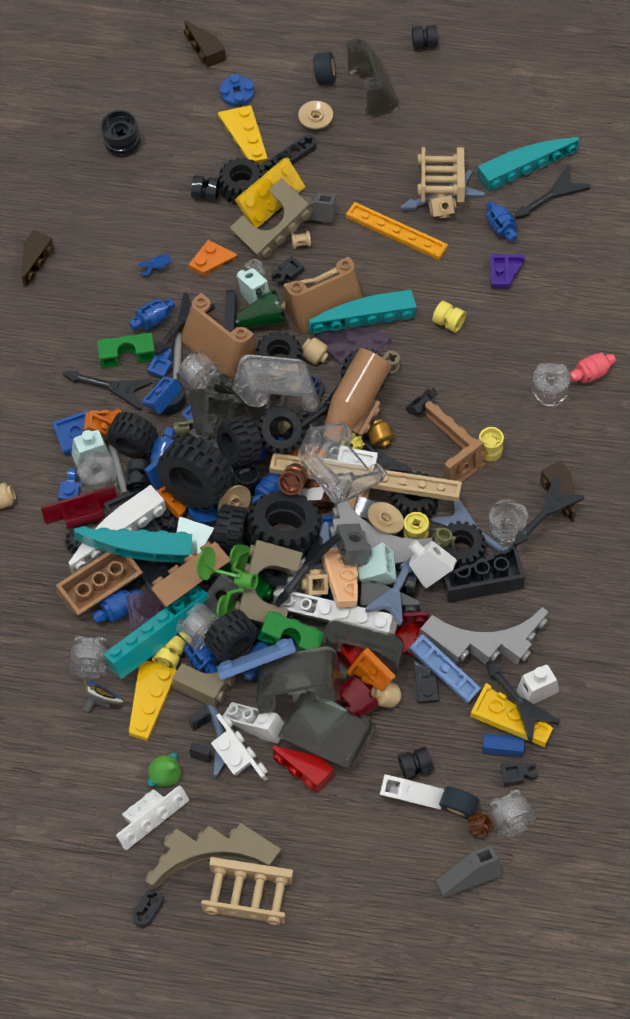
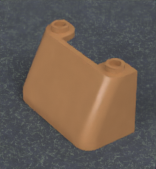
M349 256L338 261L336 264V270L339 275L310 288H307L301 281H293L284 285L285 311L300 333L309 334L308 326L310 319L339 305L363 298L356 269Z
M200 293L192 301L181 335L182 343L221 375L226 374L229 378H234L256 359L254 334L245 327H238L231 333L206 314L210 309L211 303L204 294Z

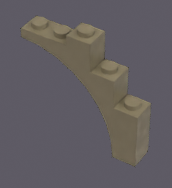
M242 823L230 831L228 838L208 826L205 831L201 830L196 841L176 828L173 833H169L164 840L166 853L160 857L157 867L148 872L145 878L146 886L149 890H157L164 881L178 871L193 864L211 860V857L275 867L282 857L281 849Z

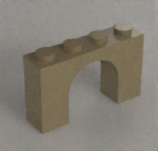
M282 178L269 189L273 197L284 207V216L279 225L270 230H259L242 215L230 227L235 235L261 261L269 257L272 251L277 246L283 244L285 239L295 232L303 221L309 219L314 212L310 205Z
M257 540L249 548L248 556H251L249 564L246 563L243 572L258 574L266 569H275L295 575L299 569L302 552ZM245 589V592H238L241 594L240 601H236L234 610H242L253 624L261 626L268 611L278 612L283 617L287 616L288 609L264 602L259 598L255 590Z
M210 618L201 633L203 639L209 627L216 621L215 619ZM252 644V646L238 658L248 655L250 649L253 648L254 645ZM185 664L180 665L172 678L173 689L213 707H216L218 702L221 703L223 701L228 686L231 687L235 681V675L221 680L218 672L202 673Z

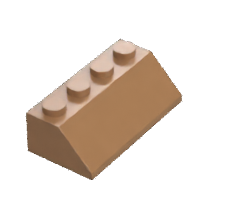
M208 541L200 547V550L206 546L213 548L215 552L213 568L215 569L221 568L230 561V558L216 542L211 544ZM201 552L196 556L194 553L190 554L184 559L186 563L181 567L175 565L168 570L169 575L163 579L160 576L152 582L153 587L150 589L164 608L203 581L199 578L196 569L197 560Z
M106 552L56 585V592L65 606L79 616L141 576L143 572L132 558Z

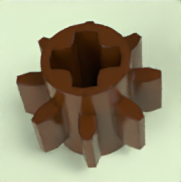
M482 811L475 812L473 816H469L467 828L472 835L482 838L486 837L487 833H491L490 830L493 827V822L489 815H483Z

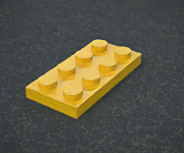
M288 158L282 159L235 199L246 219L256 228L283 207L269 191L281 178L297 193L305 188L304 183Z

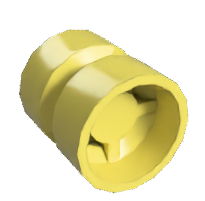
M443 300L435 309L432 321L440 326L446 325V329L457 333L465 321L466 311L458 307L453 308L452 304Z
M496 427L483 429L479 435V439L484 442L482 450L485 452V457L483 460L496 461L502 455L503 433Z
M421 512L408 514L404 519L403 537L410 539L428 538L429 521L426 515Z
M175 635L153 655L152 661L176 669L180 660L179 656L183 654L186 647V642Z

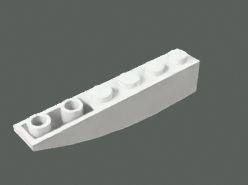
M150 485L118 507L95 529L104 527L110 530L124 528L129 531H137L145 527L152 519L164 513L166 510L165 500ZM82 543L69 561L71 573L74 574L100 557L105 551Z
M292 592L290 597L280 606L288 609V612L389 638H394L397 623L391 614L380 611L367 613L365 612L366 608L358 606L336 607L335 601L298 592Z

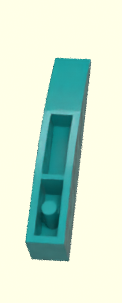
M578 137L556 139L513 150L479 165L477 178L488 192L498 189L502 185L513 182L521 176L528 175L539 168H544L546 165L559 161L569 154H574L579 149L580 139Z
M411 290L364 297L339 305L310 319L308 333L337 331L344 328H356L358 326L384 322L390 323L403 319L409 320L415 318L417 306Z
M85 526L74 528V540L111 554L132 559L186 563L184 559L192 554V534L183 531L168 533L163 530L149 532L144 529L129 531L124 528L119 530H110L104 527L90 529Z
M198 585L194 586L103 653L110 670L122 679L152 657L195 615L209 597L208 593Z

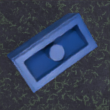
M163 377L141 403L154 412L161 414L182 390V387L177 379Z
M484 734L483 754L523 758L525 739Z

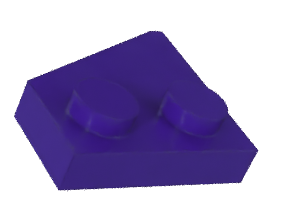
M525 254L490 255L491 288H510L525 261Z

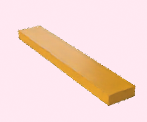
M356 202L353 203L346 213L347 219L436 260H440L448 249V244Z

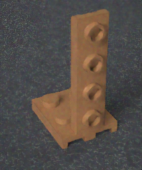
M428 401L425 404L428 411L426 417L462 448L460 453L449 458L444 464L446 479L463 483L486 466V463L483 462L485 452L482 450V446H484V442L480 439L472 438L463 427H459L454 422L452 417L445 415L438 405Z

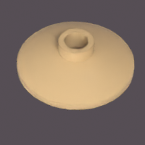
M310 101L300 108L298 117L301 124L305 127L321 129L331 123L333 111L325 102Z
M242 485L231 487L220 499L218 512L223 504L248 508L251 501L250 491Z
M377 502L370 506L368 518L377 530L386 534H396L402 530L404 518L396 507L385 502Z

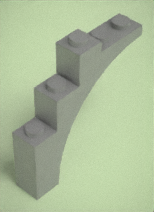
M331 483V488L328 490L329 501H333L334 508H332L334 519L332 520L331 527H329L331 538L335 536L337 525L359 523L362 531L366 534V541L370 544L371 549L383 542L394 551L396 570L400 569L403 562L412 557L413 553L409 550L408 546L413 541L417 540L423 547L433 541L432 538H401L377 530L352 509L343 494L340 483Z
M542 607L536 614L520 625L495 632H474L459 629L432 615L421 627L418 637L423 634L455 664L460 660L464 661L470 653L486 665V662L491 660L494 662L501 653L515 665H518L521 661L525 662L530 656L531 652L529 650L532 645L531 642L536 636L535 631L538 628L542 629L546 625L548 611Z

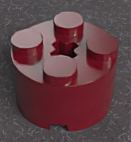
M353 675L343 682L332 694L336 699L335 703L346 709L350 713L348 716L356 724L362 721L379 704L375 696L371 699L369 694L371 691L357 677L353 678Z

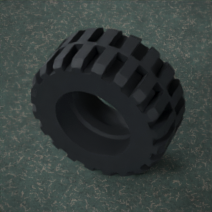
M192 435L176 438L157 462V474L160 477L161 484L166 487L165 490L171 493L174 499H178L185 506L189 505L190 508L208 509L216 505L231 487L233 472H231L232 468L228 464V459L221 454L222 451L220 449H216L211 442H206L203 438H196Z
M272 491L269 495L264 494L260 499L255 500L253 506L250 507L246 530L247 540L250 546L259 540L302 552L301 560H303L304 556L307 557L317 536L320 535L322 524L320 511L304 495H287L282 491ZM287 523L295 526L297 529L284 531L274 528L271 524Z

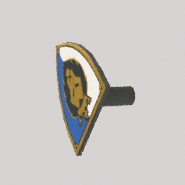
M84 676L85 694L90 696L84 706V710L91 712L95 703L107 709L111 703H127L109 688Z

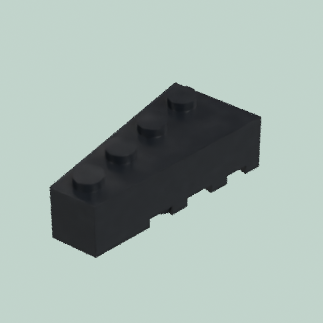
M511 545L504 551L499 550L490 557L478 559L469 566L464 565L446 574L443 586L447 602L524 588L525 575L517 546Z

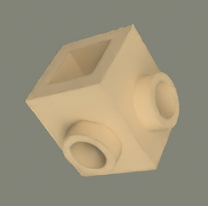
M435 193L436 196L427 197L430 215L433 217L446 218L451 213H455L456 201L451 194Z
M309 569V573H306L300 581L301 589L308 595L321 597V594H328V589L330 588L328 574L321 572V569Z

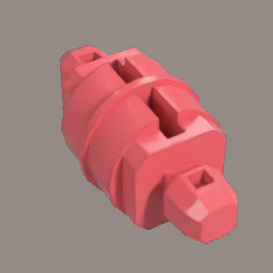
M601 352L586 356L579 361L574 368L575 370L569 374V379L571 382L581 381L584 384L598 380L600 377L605 376L610 366L616 361V358L613 354L604 356Z

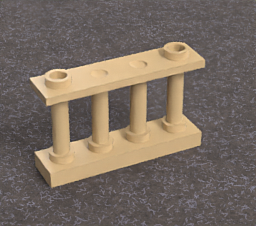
M422 147V154H418V165H421V184H418V195H421V202H425V193H454V195H457V202H464V148L457 147V154H453V156H425V147ZM425 163H453V166H425ZM425 173H453L454 176H425ZM425 183H453L454 186H425Z
M211 857L209 864L210 872L214 873L215 877L210 901L202 900V911L209 915L224 914L267 921L271 925L285 924V913L280 912L284 887L287 884H293L294 875L292 869ZM225 875L235 877L230 904L218 902L223 876ZM246 878L256 881L251 907L239 906L243 880ZM267 881L275 882L276 884L272 910L259 909L263 886Z

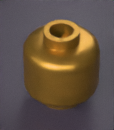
M379 419L370 423L371 426L367 434L372 445L375 447L380 446L381 449L390 446L394 433L389 422Z

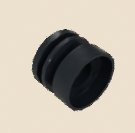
M115 110L104 116L100 129L107 151L116 157H127L134 154L141 145V137L135 116L125 110Z

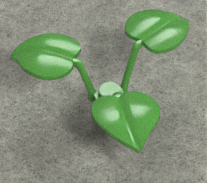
M238 544L232 548L229 556L232 573L213 568L215 552L212 547H204L197 560V574L202 580H208L212 571L234 577V584L238 586V589L228 591L226 595L220 597L217 605L218 618L234 610V593L245 592V589L255 590L258 585L257 574L243 572L249 558L248 552L250 547Z

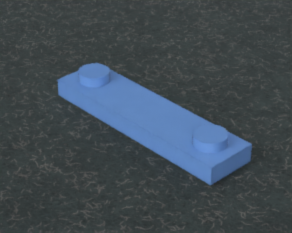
M423 634L409 647L408 650L464 702L468 703L481 689Z
M292 638L282 639L275 645L232 661H223L216 667L220 679L223 680L295 653L296 649Z

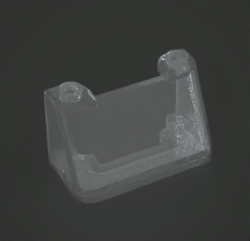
M250 354L240 359L232 389L248 406L261 407L268 401L269 394H280L299 397L301 399V407L305 411L317 412L319 398L309 367L303 360Z
M344 421L309 428L298 452L300 462L335 504L347 502L379 484L387 474L386 470L377 463L368 468L350 447L353 433Z

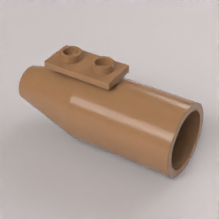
M359 348L331 398L322 432L323 437L339 444L350 431L355 432L357 436L367 433L371 426L369 424L371 418L375 417L380 410L378 407L380 402L378 400L375 401L374 398L392 368L388 361L369 350Z

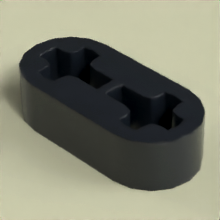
M151 889L147 891L134 910L133 920L137 927H148L160 910L163 898L158 890ZM156 896L158 902H152L151 906L149 907V898H154ZM145 911H147V912H146V918H147V919H146V920H145V919H142L141 921H139V916H138V915L143 916L144 913H145Z

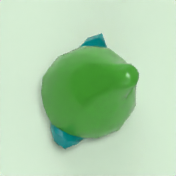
M177 753L159 755L150 762L147 782L149 786L168 788L178 783L181 769L180 764L177 762Z

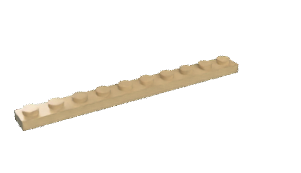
M273 453L269 467L270 473L282 474L288 465L298 463L307 470L308 479L339 482L340 484L457 502L459 501L462 488L461 481Z

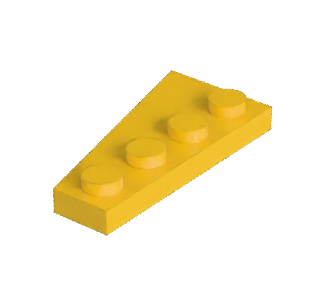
M251 105L217 112L218 118L224 123L226 130L230 132L234 142L238 144L240 151L247 160L252 159L254 163L258 164L268 161Z
M148 660L139 666L129 736L148 742L173 686L172 678L177 672L176 669Z
M486 683L471 711L470 717L528 740L516 704L507 700V696L501 692L497 693L494 691L492 686ZM536 722L534 724L533 739L530 742L545 747L553 727L544 722Z

